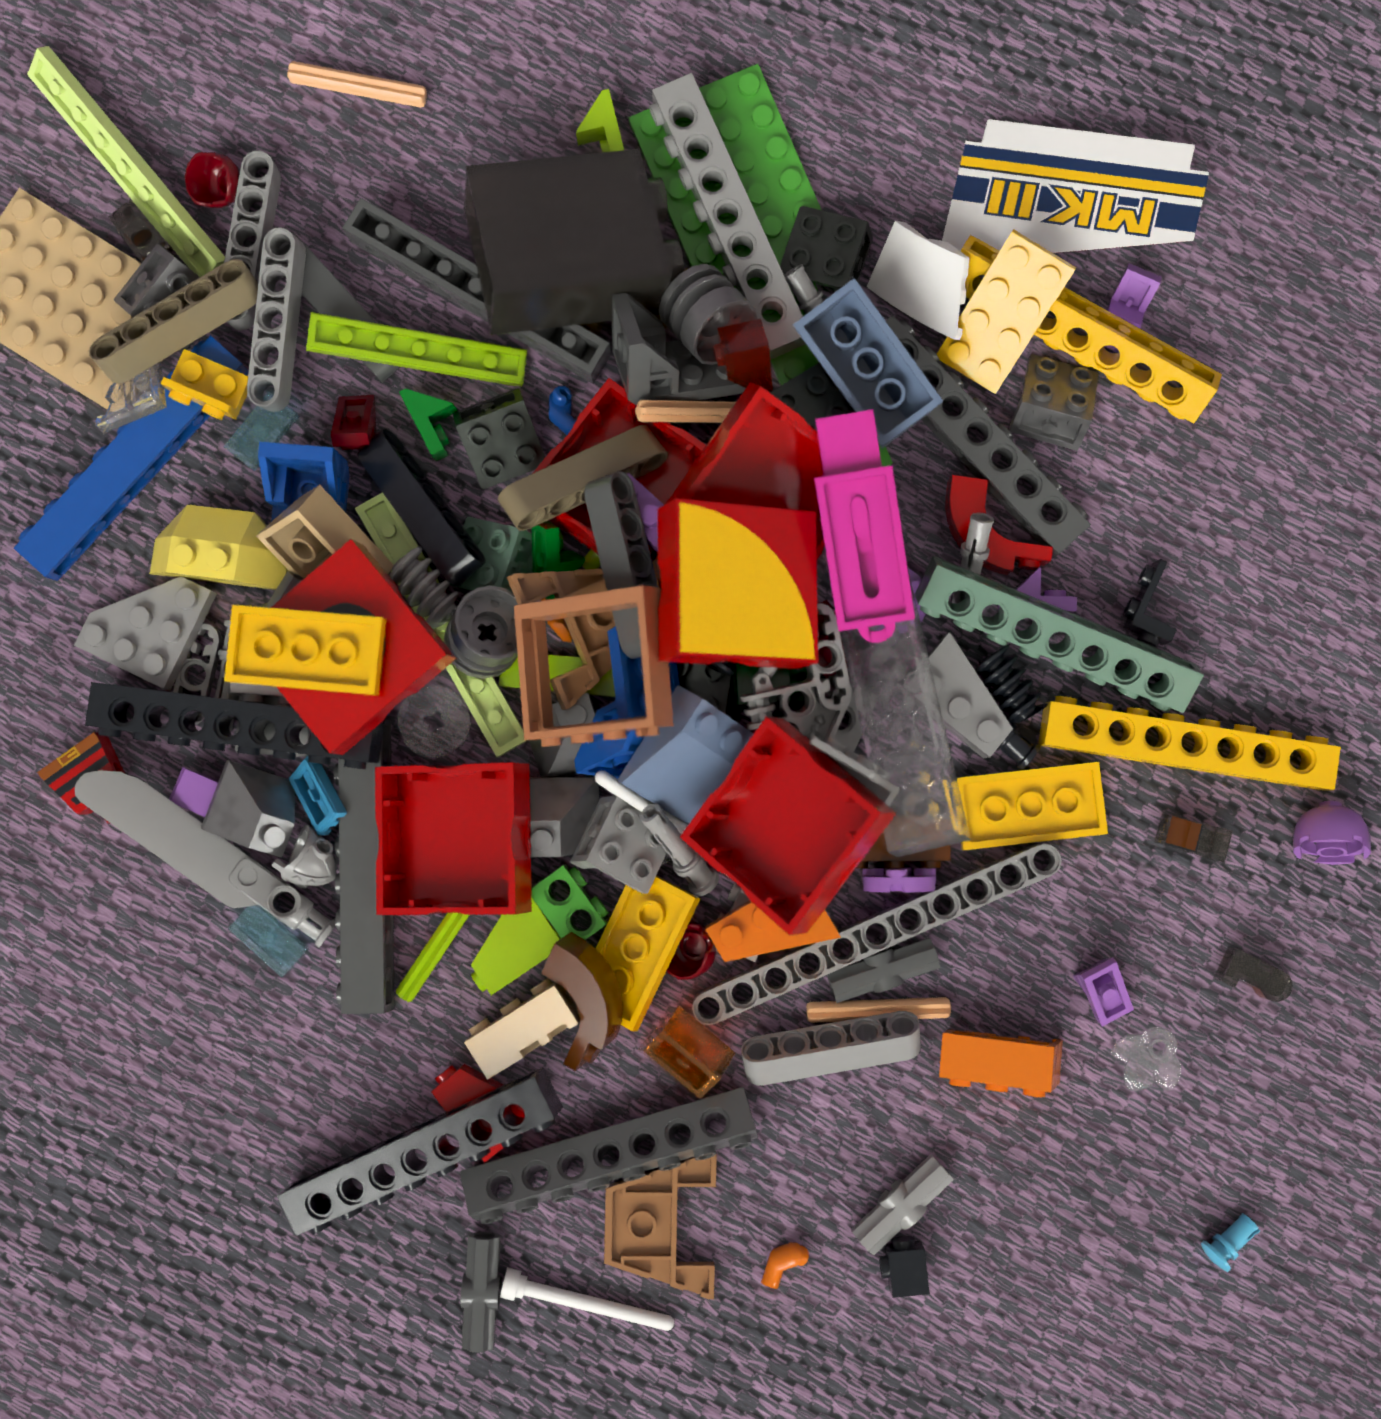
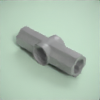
M930 1154L904 1180L899 1179L891 1185L893 1189L890 1192L885 1190L881 1194L878 1204L851 1229L852 1233L874 1256L901 1229H909L917 1223L926 1212L927 1205L954 1180L953 1177Z

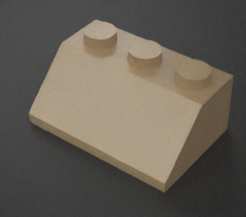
M320 484L299 497L256 536L289 571L303 578H306L350 539L364 545L387 574L393 568L390 560Z

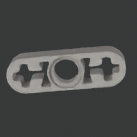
M202 624L176 678L174 693L182 694L183 688L201 692V696L210 697L220 656L218 651L222 649L223 644L222 634L214 626ZM206 631H208V636L213 638V644L206 645L203 651V656L210 657L209 663L196 658L191 659L192 653L200 655L202 645L196 642L198 636H204ZM200 665L204 668L206 677L200 685L193 686L187 679V673L191 667ZM202 713L197 715L195 725L203 720L204 716Z

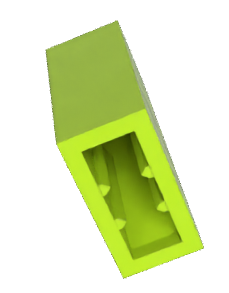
M533 898L532 912L501 915L473 960L471 967L474 972L471 973V977L482 992L487 990L491 996L548 958L554 944L561 939Z

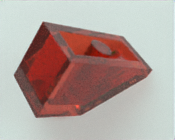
M761 318L717 328L719 343L713 345L717 367L724 366L728 380L744 388L751 382L763 387L769 393L772 392L769 343Z

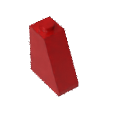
M466 1064L457 1070L451 1065L435 1078L438 1085L431 1093L447 1112L504 1084L492 1078L487 1080L483 1073ZM511 1104V1110L516 1116L525 1117L524 1110L519 1105ZM479 1119L480 1127L486 1132H492L489 1122ZM501 1143L489 1148L491 1152L481 1158L484 1163L503 1149Z

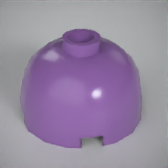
M1324 801L1318 807L1305 812L1298 820L1294 828L1293 853L1301 860L1302 853L1319 855L1320 857L1314 863L1329 865L1354 863L1355 855L1363 853V857L1366 859L1371 854L1369 828L1361 815L1354 810L1342 806V803L1338 801Z

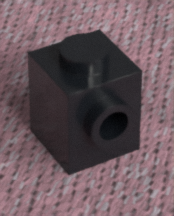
M899 1236L892 1239L893 1243L885 1244V1255L879 1256L881 1278H888L892 1297L930 1294L925 1248L921 1241H915L912 1236Z

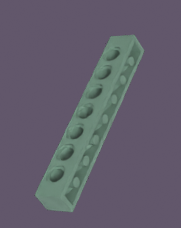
M932 556L914 594L918 605L921 606L920 610L929 616L940 618L942 614L952 618L956 626L966 631L973 632L974 628L986 632L987 638L998 644L1006 645L1007 642L1018 645L1022 653L1032 658L1039 659L1042 655L1052 659V663L1064 671L1072 672L1073 669L1084 672L1088 680L1098 685L1104 686L1106 682L1118 686L1117 690L1133 699H1137L1139 695L1150 699L1151 705L1165 712H1170L1172 708L1184 713L1204 677V674L1195 663L936 556ZM961 590L967 593L965 599L960 603L948 601L950 595L955 591ZM996 604L1000 606L999 611L994 616L985 617L982 615L984 608L988 605ZM1021 619H1033L1028 629H1015L1016 624ZM1065 632V637L1061 642L1057 644L1049 643V639L1054 633ZM1092 645L1098 646L1094 655L1082 657L1085 648ZM1130 659V664L1127 668L1120 671L1115 670V666L1119 661ZM1159 672L1163 673L1162 678L1158 682L1148 683L1151 675Z

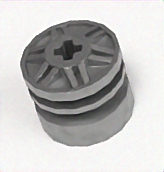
M708 264L692 266L680 273L668 285L659 306L661 321L682 341V344L701 363L709 365L724 362L722 356L729 359L735 355L751 337L757 321L754 306L734 288L715 266Z
M496 586L476 588L463 597L445 629L444 643L457 658L452 662L453 665L466 675L481 679L496 677L508 670L517 658L514 605L518 604L511 591ZM486 636L488 639L483 642L479 638Z

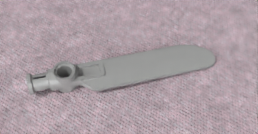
M99 770L85 773L77 781L75 796L81 803L231 908L259 905L293 931L298 928L315 940V946L318 948L321 947L336 927L335 918L330 920L313 908L314 902L224 838L202 830V823L139 778L122 772ZM289 893L294 897L295 905L290 912L280 913L275 909L274 901L279 894ZM307 919L312 920V921L315 922L317 925H319L320 927H322V929L319 930L318 928H316L315 926H313L311 923H309V922L307 921Z

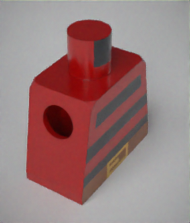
M93 732L37 773L78 815H89L94 811L81 803L75 796V785L79 778L85 773L99 770L125 772L108 736L98 735V732Z

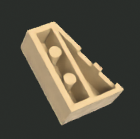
M547 978L530 989L533 996L523 1003L516 998L499 1009L503 1016L490 1023L488 1018H485L469 1029L472 1036L464 1043L487 1080L521 1060L526 1054L540 1045L547 1044L554 1036L566 1028L571 1029L579 1024L580 1019L577 1005L562 986L556 982L552 983Z

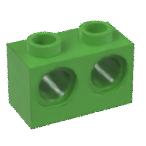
M566 864L531 888L532 898L561 938L573 932L586 940L608 923L604 916L609 914V912L597 896L591 899L583 889L587 882L575 866L569 869ZM555 880H564L570 886V895L567 899L558 900L553 897L551 886ZM582 909L589 912L592 918L589 928L578 929L574 926L572 915L576 910Z

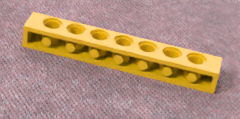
M972 235L969 236L961 249V252L970 258L968 276L965 281L966 298L971 299L982 281L979 275L987 273L999 253V250ZM1066 287L1063 288L1049 310L1055 314L1056 318L1050 319L1045 317L1034 333L1035 336L1043 339V342L1048 347L1055 350L1061 349L1073 356L1082 366L1095 368L1104 373L1111 382L1119 385L1123 384L1131 388L1143 400L1156 402L1167 408L1174 417L1186 419L1192 423H1195L1217 392L1222 377L1221 373ZM1073 328H1082L1088 335H1077ZM1104 346H1114L1119 350V352L1110 353L1104 348ZM1144 363L1151 369L1141 370L1135 364ZM1177 381L1182 387L1174 388L1169 386L1167 382Z
M1055 696V702H1046L1048 706L1043 709L1038 743L1044 747L1322 791L1335 790L1341 747L1328 745V738L1306 736L1305 741L1292 739L1293 733L1279 730H1270L1269 735L1256 733L1257 727L1234 724V729L1231 730L1220 728V721L1210 719H1198V724L1184 722L1185 716L1171 713H1163L1162 718L1148 716L1149 710L1127 707L1126 713L1112 711V704L1091 702L1090 707L1077 705V699L1064 696ZM1077 716H1082L1088 723V730L1083 736L1077 734L1073 728V721ZM1114 721L1121 724L1124 730L1123 737L1119 741L1112 739L1109 734V727ZM1149 727L1154 728L1159 734V741L1154 747L1150 746L1145 739V733ZM1185 733L1190 734L1195 741L1191 752L1185 751L1181 744ZM1221 739H1225L1230 745V753L1226 758L1222 757L1217 749ZM1258 744L1266 752L1265 760L1261 764L1254 758V749ZM1294 750L1301 756V765L1298 769H1295L1290 763V755Z

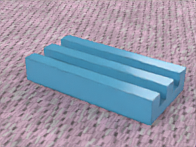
M306 756L288 779L318 836L329 835L332 831L330 826H336L339 823L338 817H344L347 811L322 764L308 762L309 756Z

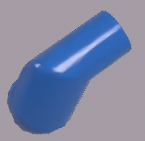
M558 386L549 396L548 416L555 426L568 435L576 422V419L571 416L572 393L566 386Z

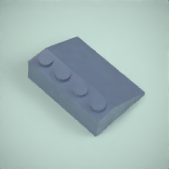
M677 685L671 695L674 726L659 728V735L645 736L617 781L650 802L658 804L663 810L689 825L709 795L720 787L727 778L735 759L750 740L753 733L703 698Z

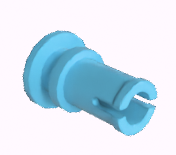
M1242 1213L1221 1235L1216 1234L1213 1236L1214 1242L1212 1244L1202 1241L1201 1246L1215 1265L1228 1272L1231 1267L1227 1261L1229 1259L1235 1260L1239 1256L1237 1252L1252 1237L1257 1235L1260 1230L1248 1216Z

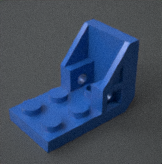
M259 441L258 460L265 501L273 506L271 522L299 497L319 484L345 512L347 511L350 478L349 464L334 447Z
M615 626L607 632L616 701L597 710L592 722L646 716L642 657L633 659L625 655L620 646ZM668 662L671 695L677 685H679L676 662ZM636 730L626 731V739L603 740V734L594 735V742L582 743L574 759L576 773L595 776L598 771L604 770L618 779L645 736L636 737Z

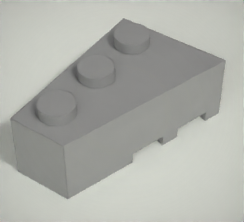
M950 632L941 638L900 689L903 695L983 759L990 758L1013 730Z

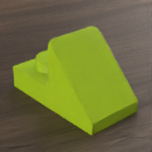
M609 89L602 90L576 131L577 143L579 146L599 141L604 162L611 161L614 172L626 170V154Z

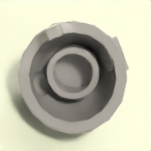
M305 825L301 829L289 863L285 864L276 858L271 865L281 872L283 881H289L303 889L308 886H323L336 878L337 870L335 858L332 854V844L322 836H318L310 825Z

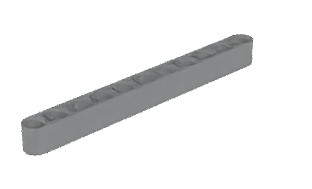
M1041 843L1029 845L936 886L935 891L920 893L837 930L841 938H847L851 942V951L845 957H837L833 954V944L840 938L803 945L702 989L693 998V1015L698 1022L704 1025L717 1024L1055 874L1061 866L1060 853L1052 845ZM1039 850L1046 851L1049 856V863L1042 870L1037 869L1033 862L1034 855ZM1010 864L1016 870V878L1011 884L1006 885L1000 878V871L1004 866ZM974 879L980 880L983 884V893L977 899H971L966 890L969 882ZM939 894H946L950 898V908L945 913L938 914L934 910L933 901ZM905 909H914L918 917L916 924L911 928H903L899 920L901 913ZM874 923H879L884 927V937L879 942H869L866 937L868 927ZM805 953H814L818 956V966L813 971L805 972L799 968V960ZM771 968H781L784 970L786 976L781 985L774 987L766 983L765 976ZM741 982L747 983L752 987V995L745 1001H738L731 994L733 987ZM707 997L714 998L719 1003L718 1011L710 1016L702 1014L698 1009L700 1001Z

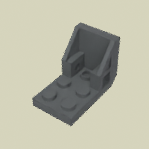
M628 293L612 295V351L628 401L635 405L640 400L696 401L742 394L749 381L745 385L744 380L741 379L739 380L741 384H738L735 378L739 379V375L733 377L732 374L728 373L733 371L735 367L738 369L739 364L740 367H743L738 352L728 359L731 369L725 367L724 362L713 365L703 364L682 344V341L666 342V332L662 321ZM728 375L732 376L734 381H731Z

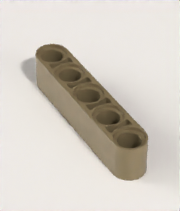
M229 260L99 337L90 346L89 356L113 383H124L254 306L257 301L258 281L242 260Z
M640 425L513 482L501 491L498 496V502L519 531H525L586 503L584 490L588 482L617 471L629 473L635 479L640 478L659 468L666 461L668 452L647 425Z

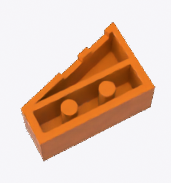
M750 900L705 926V930L724 962L841 938L825 910L807 933L789 936Z
M947 1030L942 1034L939 1077L948 1078L949 1084L953 1086L971 1087V1082L985 1083V1089L990 1091L1008 1092V1087L1023 1089V1095L1045 1097L1046 1092H1052L1060 1083L1063 1040L1052 1039L1051 1043L1030 1040V1037L1025 1036L1012 1038L996 1036V1034Z

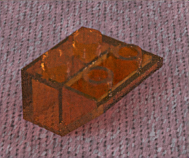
M680 1005L638 1048L641 1053L685 1090L699 1099L722 1078L735 1055V1052Z

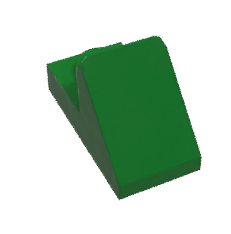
M406 388L399 391L434 460L437 462L449 456L444 447L450 443L441 424L436 426L433 424L457 412L458 410L451 402Z
M549 521L532 528L533 573L578 570L585 562V558L574 551H560L563 548L562 533L558 526ZM552 594V595L547 596V597H545V598H546V599H553V598H555V596H554V594Z

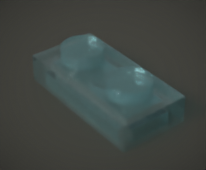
M268 391L263 399L268 401L274 395ZM256 406L223 447L255 472L259 467V441L278 443L300 416L288 406L279 412L267 411Z
M259 905L247 907L228 928L281 978L286 976L309 950L305 944L274 916Z

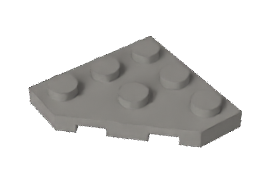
M178 577L89 613L74 646L170 691L217 593L184 577Z

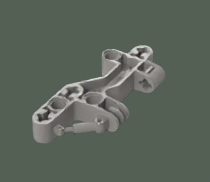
M823 603L817 604V615H823L824 618L823 622L818 623V637L820 634L828 635L829 638L828 640H818V650L823 646L828 647L832 653L831 662L825 667H821L818 663L806 666L807 678L805 680L774 688L770 679L777 668L760 667L758 672L752 677L753 693L740 696L741 702H747L748 708L744 710L745 716H750L751 722L746 724L747 730L757 729L766 716L773 717L772 711L776 707L775 703H770L769 697L777 695V706L782 714L774 718H782L790 722L793 727L810 741L813 736L824 743L828 737L834 739L850 703L852 689L838 631L837 619L834 611L828 605ZM836 672V676H829V679L820 678L819 676L820 673L831 674ZM830 684L832 687L839 688V693L834 695V702L832 699L825 698L824 692L830 690ZM800 691L804 696V704L800 710L791 711L788 707V697L791 693Z

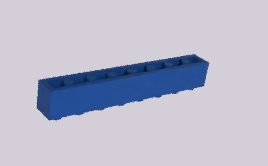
M211 335L206 340L198 342L191 350V352L246 376L249 374V370ZM174 369L168 374L167 379L171 378ZM164 386L157 393L150 394L142 403V410L133 419H128L119 427L116 438L109 445L101 447L94 454L91 465L84 472L77 473L70 480L69 488L60 498L52 500L45 507L44 515L35 525L28 526L20 534V541L15 545L14 549L44 577L58 581L210 417L201 411L202 405L193 401L190 402L189 406L181 404L168 397L170 391Z

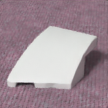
M895 221L867 287L879 297L922 324L954 340H960L963 329L958 328L960 304H965L966 300L965 281L968 276L970 258L947 241L927 239L906 222Z

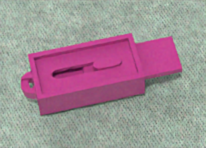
M872 409L816 419L824 477L815 478L838 631L858 628L860 635L865 640L872 643H880L892 636L895 630V622L914 620L915 615L892 465L882 467ZM876 625H884V626H885V628H883L882 630H878V631H871V630H869V627H871V626H876Z

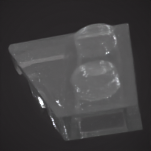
M161 361L124 383H112L105 396L110 405L106 414L97 416L95 420V425L103 434L167 407L164 386L160 384L163 378Z

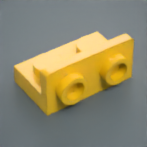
M184 349L171 378L163 377L160 384L170 391L169 398L181 404L189 406L190 402L193 401L202 405L201 411L209 416L222 420L224 415L236 420L247 397L248 376Z

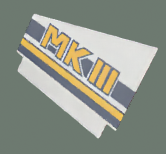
M988 119L982 142H965L942 241L949 242L961 251L969 236L972 235L1000 251L1013 229L1052 253L1193 241L1209 172L1190 169L1195 148L1194 144Z

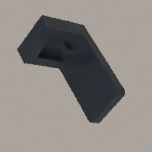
M1162 559L1155 561L1151 566L1147 564L1144 567L1137 584L1142 586L1137 598H1130L1123 612V616L1127 618L1123 628L1138 634L1137 640L1156 648L1158 644L1165 645L1171 643L1177 631L1176 628L1144 614L1167 565V561Z

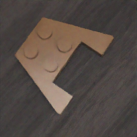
M602 569L515 573L507 576L518 605L532 603L552 594L558 599L607 591ZM612 611L564 618L583 665L550 679L562 710H567L576 704L577 700L585 692L591 690L612 668L607 632L616 626Z
M717 1154L704 1160H695V1157L681 1160L679 1167L667 1171H660L659 1168L645 1172L644 1177L634 1181L626 1182L623 1179L611 1183L605 1189L604 1264L648 1279L650 1277L668 1283L671 1287L700 1294V1297L706 1299H714V1262H676L678 1187H716Z

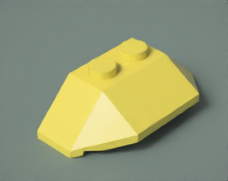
M186 505L155 538L150 574L276 590L289 570L256 537L267 526L257 513Z

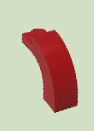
M952 475L947 481L945 498L946 518L952 536L960 548L961 544L966 542L970 516L973 513L986 514L985 503L988 480ZM991 527L987 545L990 552L988 559L984 560L982 567L996 573L1008 575L1014 569V562H1018V568L1036 570L1040 565L1045 566L1051 562L1053 547L1011 541L998 534Z

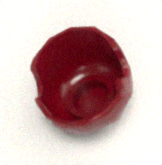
M196 153L188 162L185 173L186 190L192 201L199 206L211 208L230 206L231 203L235 202L240 175L238 166L228 156L221 153Z
M689 922L666 972L678 980L699 977L707 972L715 961L716 947L705 930L704 925L697 922Z

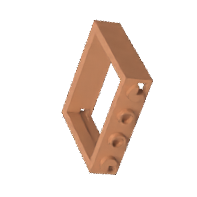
M642 585L514 605L524 740H541L542 747L562 745V738L571 737V744L594 742V735L603 734V740L626 739V731L636 730V737L659 735V728L674 726L669 663L658 662V605L661 588ZM638 607L646 716L554 727L545 621Z

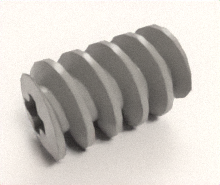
M419 546L400 558L393 565L389 576L395 584L400 583L398 590L402 596L410 594L407 603L411 607L419 605L416 613L423 618L429 616L426 621L434 629L451 620L458 607L454 602L458 598L459 592L445 593L450 583L447 580L440 583L436 582L440 572L438 569L431 572L426 570L432 562L429 557L421 561L417 559L423 550Z

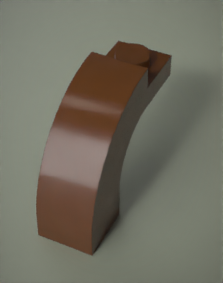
M570 932L554 944L541 973L562 986L572 996L577 1005L580 1019L579 1029L563 1063L573 1071H577L586 1062L591 1064L600 1051L617 1037L622 1023L623 1001L617 978L606 959L590 943Z

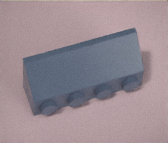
M855 278L793 324L799 336L855 412L873 409L878 445L881 449L913 427L943 402Z

